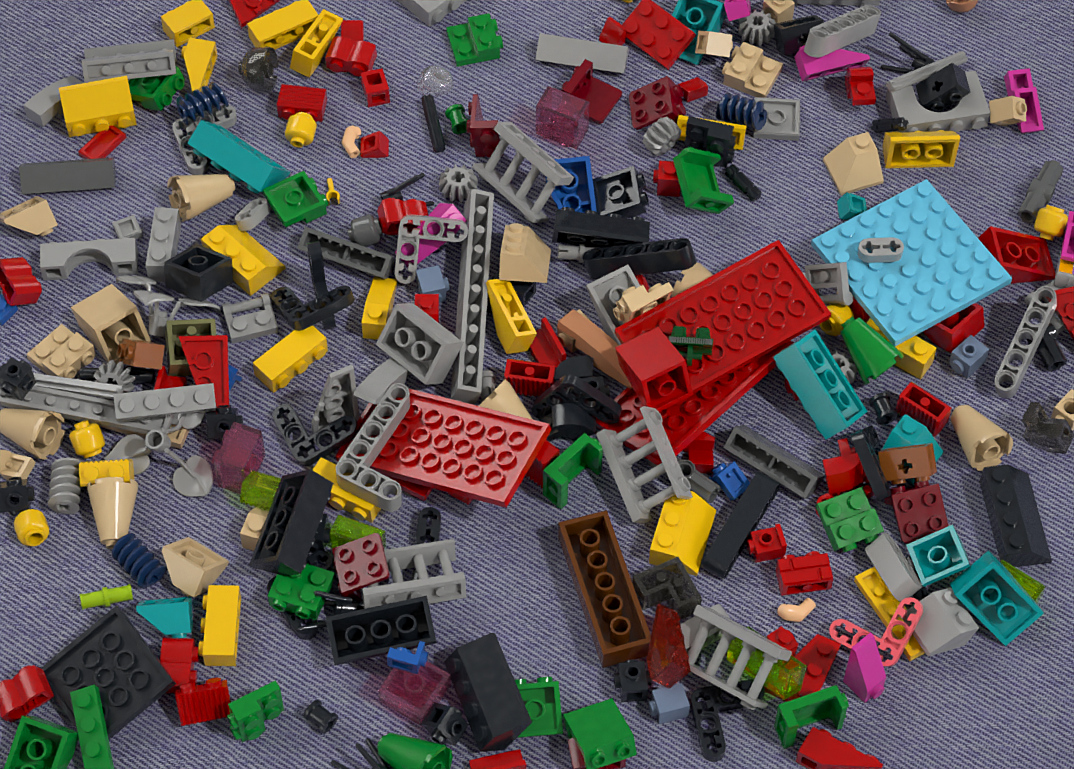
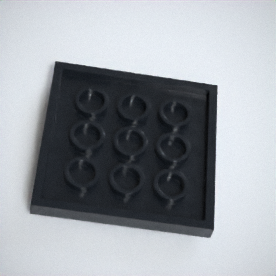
M117 605L41 667L54 694L53 697L76 729L70 692L91 685H96L99 688L108 739H111L177 684Z

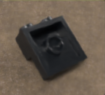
M689 116L686 125L684 149L692 147L719 154L721 160L714 164V166L727 168L728 163L732 164L735 154L734 147L737 136H733L734 126Z
M631 166L594 178L593 187L598 215L619 214L623 218L628 219L646 213L645 206L649 205V199L646 192L642 190V187L646 186L643 174L638 173L636 168Z

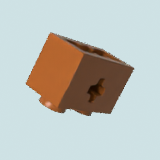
M122 338V344L120 343L118 346L117 356L120 358L119 362L123 361L124 364L130 366L162 369L165 345Z
M933 443L886 448L878 452L882 471L886 480L891 481V484L905 483L908 478H915V482L930 480V476L937 473ZM904 462L912 463V467L904 466Z

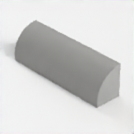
M540 33L535 60L580 66L586 59L593 62V69L625 73L629 47Z

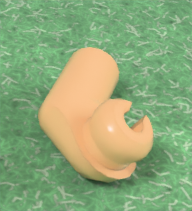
M353 125L345 129L342 145L351 158H356L359 156L360 151L354 142L361 135V129Z
M806 598L799 606L781 604L778 607L777 613L786 621L801 622L816 607V604L810 598Z

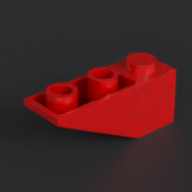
M812 727L796 758L798 764L808 769L883 768V764L875 756L865 755L856 750L851 743L841 742L828 731Z

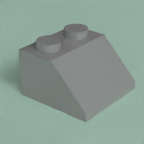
M950 587L933 592L920 601L923 605V614L912 634L929 657L965 646L979 627ZM915 605L907 609L905 618H902L909 626L912 624V621L907 620L909 615L917 613V610L914 608Z

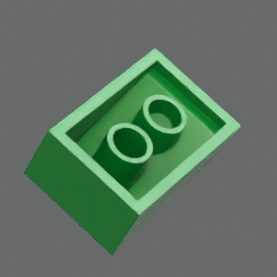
M22 716L4 769H67L79 740L78 732L37 716Z

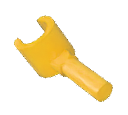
M328 178V192L326 194L328 205H330L329 200L331 198H336L338 204H340V194L334 190L332 178Z

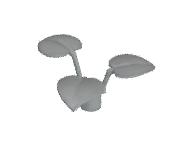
M116 276V283L123 281L141 284L147 289V291L134 290L133 293L145 306H149L148 334L165 337L166 321L173 320L181 306H210L221 313L219 306L207 300L200 302L193 298H179V301H177L168 317V312L159 310V301H174V298L162 293H153L151 291V284L156 285L157 282L143 276Z
M206 412L173 414L174 418L172 421V425H176L175 427L162 428L161 431L157 429L151 430L147 433L145 439L135 434L125 436L104 459H132L134 475H139L150 466V458L147 454H150L152 450L157 453L165 452L182 466L173 474L175 489L184 496L205 497L209 494L213 485V472L210 464L204 458L197 455L191 456L185 463L169 449L171 440L167 434L180 430L181 426L186 429L196 428L204 420Z

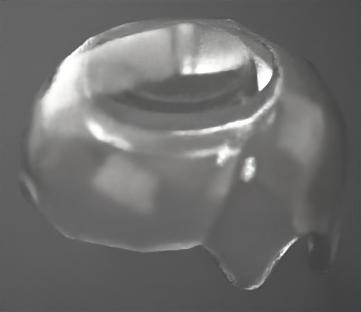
M436 65L424 68L417 81V89L423 95L433 92L438 97L442 94H448L453 87L451 73L445 68Z

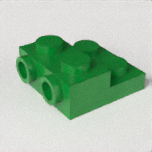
M489 13L468 17V23L446 27L447 37L457 67L500 58V49H503V41L501 35L496 36L495 32H498L496 19H491Z
M177 66L176 74L132 78L128 81L131 98L134 101H140L146 109L161 111L165 106L171 104L172 96L178 90L183 89L185 78Z
M305 171L263 189L264 197L285 228L303 219L307 224L327 214L326 207L328 206V201L325 195L319 194L314 179L312 177L309 178Z
M863 487L815 505L834 552L842 549L843 553L857 548L856 543L863 540L866 544H869L876 540L879 534L884 532L875 508L871 509Z
M306 564L301 574L292 576L277 575L268 594L269 605L280 612L289 611L295 613L302 619L311 618L317 620L326 598L317 596L314 592L318 590L329 593L335 579V572Z
M552 677L537 678V683H527L526 679H516V685L532 721L517 738L563 734L559 681H553Z
M276 680L229 703L230 714L227 715V718L231 724L229 727L235 740L241 739L243 743L261 736L262 732L266 731L264 721L275 719L284 711L281 689Z

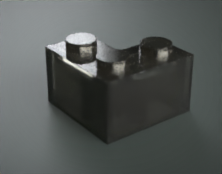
M679 557L633 576L632 583L642 610L666 601L676 620L679 621L693 615L697 604L701 605L702 597Z

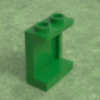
M688 147L673 158L687 208L720 214L734 204L732 195L720 193L713 168L714 164L721 160L719 154Z
M584 433L543 470V495L560 510L568 504V484L584 469L589 468L597 475L602 472L603 448L600 442Z
M835 685L779 704L774 728L783 748L786 749L794 746L798 728L827 718L832 719L836 730L842 729L844 719L846 718V711L849 707L847 697L844 693H840L838 686Z
M613 698L563 714L569 739L573 737L583 755L586 769H597L637 754L634 735Z

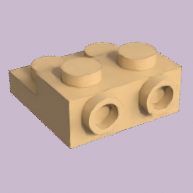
M743 42L740 47L735 46L731 55L733 60L731 63L726 62L723 67V84L754 97L766 98L783 69V63L763 56V49Z
M669 282L664 285L658 283L648 289V292L643 285L638 288L632 286L622 293L623 296L616 302L617 307L613 309V313L619 322L622 321L625 324L669 300L674 289Z
M63 324L58 326L27 353L28 360L47 375L72 379L81 367L89 365L96 356L93 344L78 332L74 334Z

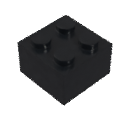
M198 244L191 246L164 262L165 286L200 302L233 283L232 258Z

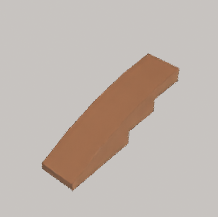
M574 309L558 321L557 328L576 340L575 347L594 358V367L629 389H632L618 362L615 347L619 345L609 335Z

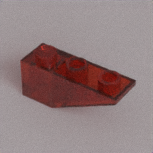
M659 603L656 608L646 660L650 679L670 689L690 673L691 669L680 625V617L674 609H669Z

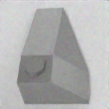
M352 364L328 375L311 421L313 434L343 416H351L356 421L359 419L357 397L353 395L356 390V383Z

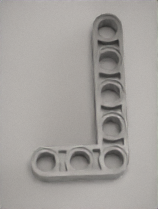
M401 383L393 384L388 388L336 465V477L339 487L388 512H394L401 507V486L398 482L371 469L370 466L410 408L409 389ZM389 416L390 418L383 419L382 417ZM371 435H378L375 438L369 437ZM357 454H365L362 457L356 456ZM348 472H349V473H352V474L349 475V476L343 475L344 473H348ZM368 483L374 484V485L371 486V487H366V486H364L365 484H368ZM389 494L396 495L395 497H392V498L386 497V495H389Z

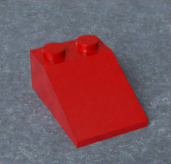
M992 226L978 237L1012 277L1011 284L1055 279V271L1045 238Z
M974 303L924 330L923 333L934 344L952 353L970 335L974 337L984 328V309L981 305Z

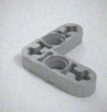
M222 105L220 106V111L212 108L211 115L204 111V118L195 114L196 122L187 118L188 125L181 118L173 123L174 138L191 174L203 175L209 168L206 156L202 158L195 154L193 150H186L184 148L201 120H209L211 123L219 124L225 129L232 127L237 122L236 110L233 106L229 105L226 108ZM181 128L187 131V136L184 137ZM197 157V160L201 165L197 166L196 164H194L193 158Z
M412 214L404 216L399 225L395 265L396 279L403 284H408L415 279L420 238L461 242L468 234L466 223L462 220ZM408 220H413L414 225H421L420 220L425 221L423 226L424 234L419 233L420 228H413L412 232H408L407 227H404L403 224H407ZM431 222H437L440 225L441 230L436 235H432L427 231V225ZM444 223H449L447 228L450 229L460 225V229L464 230V233H460L459 237H456L454 232L447 231V236H442L445 229ZM405 243H411L415 251L412 255H404L401 251V246ZM400 258L406 261L414 260V263L409 262L408 270L412 274H409L408 278H403V274L399 273V270L401 271L404 268V261L399 262Z

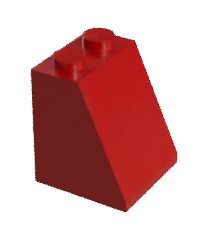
M659 327L615 347L619 365L643 406L662 411L693 395L686 361Z

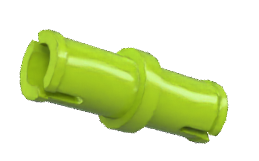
M130 584L110 589L102 587L100 591L79 594L82 610L102 605L110 607L112 603L133 600Z

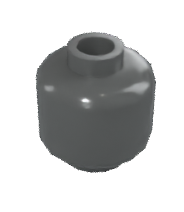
M371 214L353 219L351 221V229L347 230L350 241L364 247L379 243L381 236L384 235L379 218H374Z

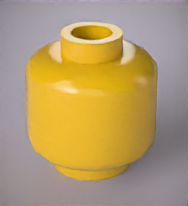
M298 112L289 117L285 129V138L292 146L302 148L313 142L317 128L313 117L304 112Z
M1050 205L1039 209L1034 224V229L1041 232L1039 237L1053 241L1054 236H1063L1068 221V216L1064 214V209Z
M840 303L830 304L827 308L831 312V318L822 322L819 326L826 334L838 336L841 335L840 332L843 330L841 325L852 316L854 318V314L848 305L843 306Z
M88 420L75 424V430L69 434V439L75 453L83 455L84 458L101 453V448L105 445V439L100 426L97 423L89 424Z
M28 509L16 516L14 530L20 543L25 546H38L48 538L49 526L46 517L41 511Z

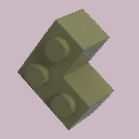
M215 318L166 321L165 340L169 376L192 375L178 336L217 335Z

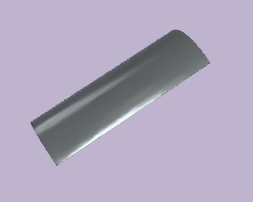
M114 157L23 163L19 166L22 194L115 188L116 184Z
M306 226L297 247L299 250L308 252L307 243L319 241L323 258L383 279H387L392 274L396 265V259L391 255Z
M745 425L735 426L723 447L805 499L809 498L816 491L825 478L823 473Z

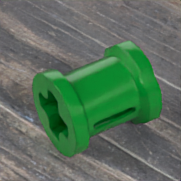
M454 104L445 111L446 117L451 121L452 132L458 135L467 132L468 119H466L464 114L465 108L462 104Z

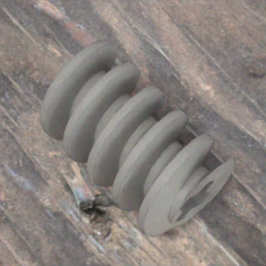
M60 458L51 465L52 472L50 474L48 506L57 513L75 514L80 509L78 505L80 497L78 495L81 493L79 487V463L81 461L79 459Z

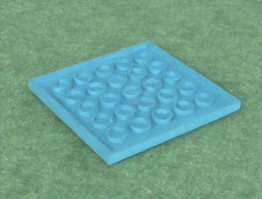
M927 179L817 236L811 241V246L826 264L847 263L849 291L894 346L901 344L1011 284L1012 277ZM893 237L900 239L904 244L903 255L900 260L895 262L867 263L862 261L857 254L859 243L867 238ZM889 247L892 252H896L893 247ZM866 248L868 253H872V251H870V248Z

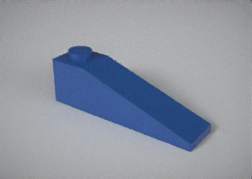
M590 156L554 159L574 177L570 185L556 186L551 193L557 208L561 210L562 207H569L575 209V212L582 213L586 210L596 211Z

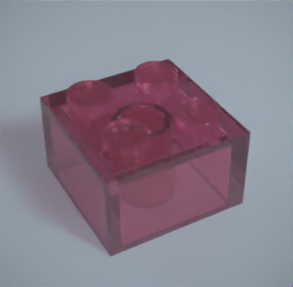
M548 86L536 105V134L577 150L588 132L590 102Z
M233 422L230 430L227 429L222 440L223 445L220 450H216L212 463L215 466V476L217 477L219 487L246 496L266 456L262 431Z
M428 661L425 667L420 666L418 674L393 668L378 690L379 702L422 726L421 722L434 702L439 703L450 687L451 674Z

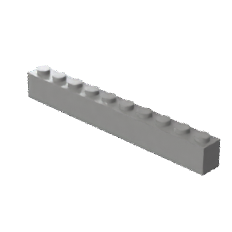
M471 189L464 204V217L467 220L468 234L461 245L455 336L464 343L453 363L451 399L473 405L476 404L482 388L488 295L486 282L489 280L494 193Z

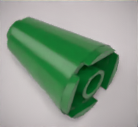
M852 316L841 325L843 330L840 333L865 385L870 383L868 381L869 377L875 380L895 365L897 361L894 358L898 356L901 360L904 357L900 350L860 317L855 320Z
M388 733L382 736L377 744L379 756L393 769H450L452 764V750L443 744L395 733Z

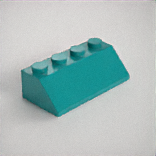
M201 120L187 143L194 148L193 152L202 158L207 156L212 160L210 163L220 170L225 168L230 172L229 176L238 182L243 180L248 184L247 188L256 194L286 179L291 173L219 124Z
M816 329L773 357L778 369L787 378L790 388L797 394L804 410L809 413L816 424L817 430L823 435L825 440L848 428L867 412Z

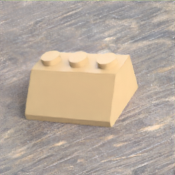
M519 223L505 225L500 252L499 280L547 283L551 249L529 226H523Z

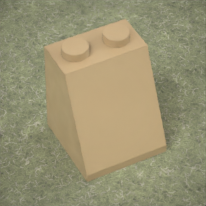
M113 284L71 307L79 327L107 363L110 360H114L116 364L119 363L120 358L117 356L119 344H122V338L151 342L137 306Z

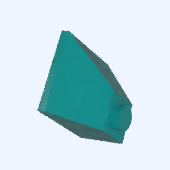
M906 414L891 431L882 448L883 450L886 448L933 443L935 462L943 454V450L927 427ZM905 461L904 466H909V468H911L912 463H907V461ZM908 478L906 482L914 486L915 478Z
M953 525L906 545L923 587L971 567L965 548Z
M192 597L141 600L136 606V610L140 615L164 635L171 634V638L187 637V633H191L193 630Z

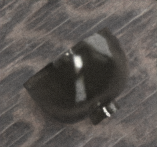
M268 46L254 47L248 50L243 60L239 62V74L242 75L248 87L256 91H273L278 76L273 75L274 68H278L275 49Z

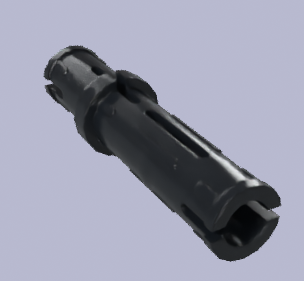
M126 366V368L131 367L129 375H139L131 382L132 384H154L155 370L153 368L144 369ZM81 367L80 380L95 382L97 379L93 376L96 371H99V368Z

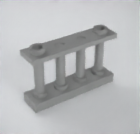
M174 39L84 49L85 59H82V68L85 83L127 76L128 79L176 74L175 62H177Z
M498 122L494 130L500 135V142L487 163H474L472 168L478 172V176L481 179L488 181L525 215L526 220L531 223L547 222L549 218L541 211L556 186L570 185L574 177L512 122ZM510 144L516 149V155L502 176L494 168ZM524 158L532 163V168L519 190H517L510 184V181ZM542 172L547 177L548 182L533 204L525 196L539 173Z
M643 406L640 410L644 419L625 430L616 433V431L603 429L596 433L633 523L640 524L653 520L650 515V509L674 495L682 499L693 497L690 492V482L682 473L662 425L663 419L661 414L655 408ZM648 428L653 441L626 455L622 447L623 442ZM657 450L662 463L635 477L631 469L632 464ZM667 472L672 485L645 500L640 491L641 486Z
M454 539L384 550L393 584L378 586L377 582L369 585L368 588L362 589L364 609L426 595L429 604L467 598L464 572L454 573L451 561H456ZM441 563L444 575L429 578L426 566ZM416 567L419 579L404 582L401 570Z
M697 604L693 614L701 618L700 623L702 625L686 659L673 656L671 661L678 664V670L691 676L694 673L742 699L741 705L751 710H755L756 707L766 709L768 704L759 700L758 695L774 662L777 663L778 659L788 661L792 651L709 607ZM717 626L722 629V637L705 670L696 665L695 662L711 628L714 629ZM737 637L743 640L741 644L743 648L728 680L725 681L716 676V672L731 641ZM758 648L764 652L763 657L765 658L747 693L736 686L752 652Z

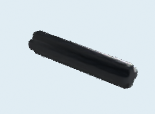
M430 94L424 95L421 98L433 151L436 153L444 152L446 149L434 98Z

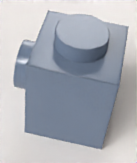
M439 265L416 270L419 293L439 294V303L446 301V291H450L447 277H442Z
M970 335L952 351L949 365L956 373L961 374L967 379L986 362L989 349Z
M682 683L671 686L665 684L657 687L655 690H652L651 701H648L650 714L652 717L656 716L658 724L689 716L690 705Z

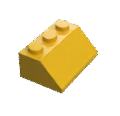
M127 76L59 88L69 137L82 136L103 130L107 131L111 125L116 128H127L137 125Z
M943 130L929 132L894 131L885 133L882 146L885 168L954 167L960 135L954 131Z
M218 225L201 238L203 247L232 258L233 281L250 296L286 269L282 262L246 231H240L237 225Z
M690 491L693 496L690 499L677 498L674 495L665 500L650 547L649 564L697 576L716 515V509L695 492Z

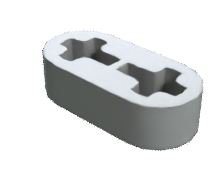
M266 198L252 200L235 216V221L240 231L253 229L270 213L271 209Z
M893 237L867 238L859 243L857 254L862 261L867 263L895 262L901 259L904 244L900 239ZM889 247H893L896 252H892ZM866 248H870V251H872V253H868Z

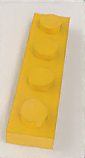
M874 566L855 576L854 582L887 628L900 602L889 591ZM899 615L898 620L903 621V619ZM894 626L892 629L893 637L897 640L904 638L906 634L904 626ZM912 634L903 651L909 661L925 654Z

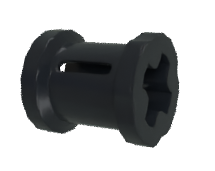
M888 393L876 394L869 400V405L876 412V421L879 425L889 424L898 416L896 410L892 409Z
M319 699L313 701L303 715L306 720H312L318 725L320 732L323 734L329 732L338 720V715L330 713L324 708Z

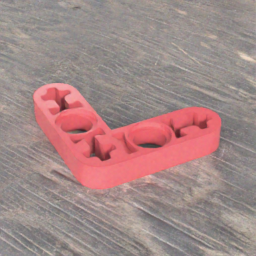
M911 597L903 599L898 605L882 638L874 635L876 644L877 641L881 643L878 648L885 651L890 648V654L893 655L892 660L887 659L884 662V656L880 654L883 666L895 665L902 655L923 614V605L918 599ZM914 602V608L917 610V613L909 615L907 620L912 621V624L909 626L906 622L898 620V617L900 615L902 618H905L907 614L905 605H911ZM845 619L833 621L829 628L831 637L850 649L857 644L861 636L870 633ZM845 624V630L854 634L855 629L858 630L853 636L852 644L848 643L851 639L846 635L838 637L837 626ZM896 625H902L906 629L904 638L900 640L895 639L892 635V629Z

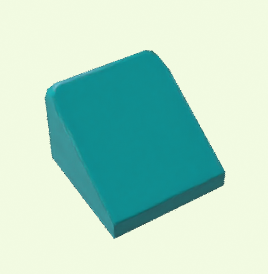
M846 192L837 201L840 219L850 220L867 211L866 200L863 197Z

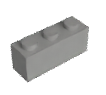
M155 207L146 270L148 278L156 282H165L164 262L177 255L181 231L178 208Z

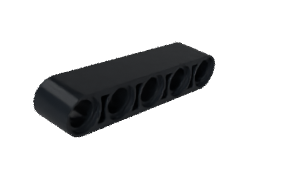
M687 238L593 248L582 255L589 277L595 280L626 265H629L634 275L686 270L697 263L692 245Z
M760 472L755 474L707 552L701 568L723 579L727 577L746 546V540L750 538V532L755 531L780 488V482Z

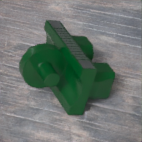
M684 326L673 327L669 341L682 357L687 359V366H692V360H702V355H712L713 339L710 337L709 328L699 327L696 329V337H686V328Z

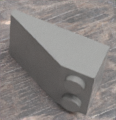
M629 265L586 285L604 332L618 345H621V342L614 332L615 328L623 325V322H619L616 319L613 309L617 307L616 302L621 299L622 293L632 286H635V288L640 287Z

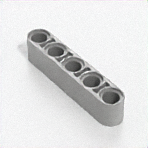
M865 5L811 28L804 52L809 56L819 58L874 34L881 16L880 9L871 5Z
M1042 286L1034 293L995 376L996 392L1002 398H1011L1017 393L1056 310V292L1049 286ZM1043 297L1052 299L1051 302L1046 304L1040 302V299ZM1033 318H1040L1042 320L1041 323L1036 325L1030 323V320ZM1030 339L1032 343L1024 346L1020 344V341ZM1013 360L1022 361V364L1018 367L1010 365ZM1003 381L1012 382L1009 388H1002L1000 386Z

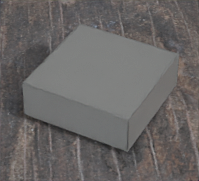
M135 215L112 222L118 239L122 237L135 239L143 237Z

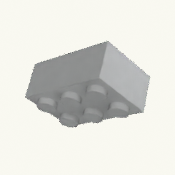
M401 303L395 305L376 345L424 384L428 385L444 382L464 342L414 303Z

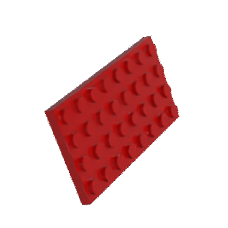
M777 240L615 328L614 333L621 344H624L657 327L660 328L668 339L672 334L674 326H684L686 328V337H696V329L699 327L709 328L710 337L713 339L712 355H702V360H692V366H687L692 392L695 394L830 319L831 312L784 246Z
M791 340L692 396L668 409L659 411L663 419L662 425L675 456L776 367V361L773 357L794 342ZM627 387L614 399L622 407L619 421L615 424H607L596 418V428L600 431L606 429L619 433L644 419L640 410L643 405L633 388L629 389ZM648 428L625 440L623 445L636 451L653 441ZM657 450L644 457L657 466L662 463Z
M409 389L410 408L370 468L386 476L507 508L552 430L549 423ZM368 403L357 421L360 429L377 404ZM384 416V417H382V418H383V419H388V418H390V417H389V416ZM371 435L369 437L375 438L378 435ZM352 441L339 449L335 456L337 461L340 460ZM357 454L356 456L362 457L365 454Z

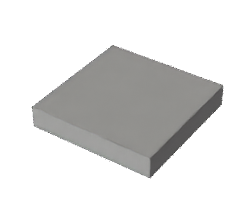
M755 97L756 103L758 101L764 103V109L767 111V120L761 130L754 129L753 138L799 141L800 100Z

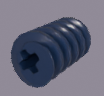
M211 82L209 88L205 85L202 86L201 92L196 89L193 91V95L187 93L185 94V99L178 97L176 100L179 115L186 125H188L187 118L196 122L195 114L204 118V110L211 115L213 106L218 111L221 110L220 103H223L226 108L229 106L223 90L215 82Z
M727 92L716 108V118L718 120L722 119L725 122L746 125L748 128L761 130L767 120V111L764 109L762 101L756 103L754 99L749 101L746 97L740 99L739 95H733L732 97V94Z
M127 534L116 542L111 555L124 568L125 572L130 574L139 587H150L162 579L167 568L163 565L160 566V560L154 559V554L148 552L147 546H141L142 541L135 539V534Z

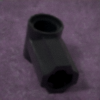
M1052 323L1048 324L1037 352L1046 369L1056 371L1066 365L1067 359L1057 342V332ZM1027 339L1029 345L1032 343V340Z

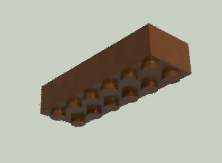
M607 510L558 522V538L602 668L623 663L626 660H635L652 655L653 640Z

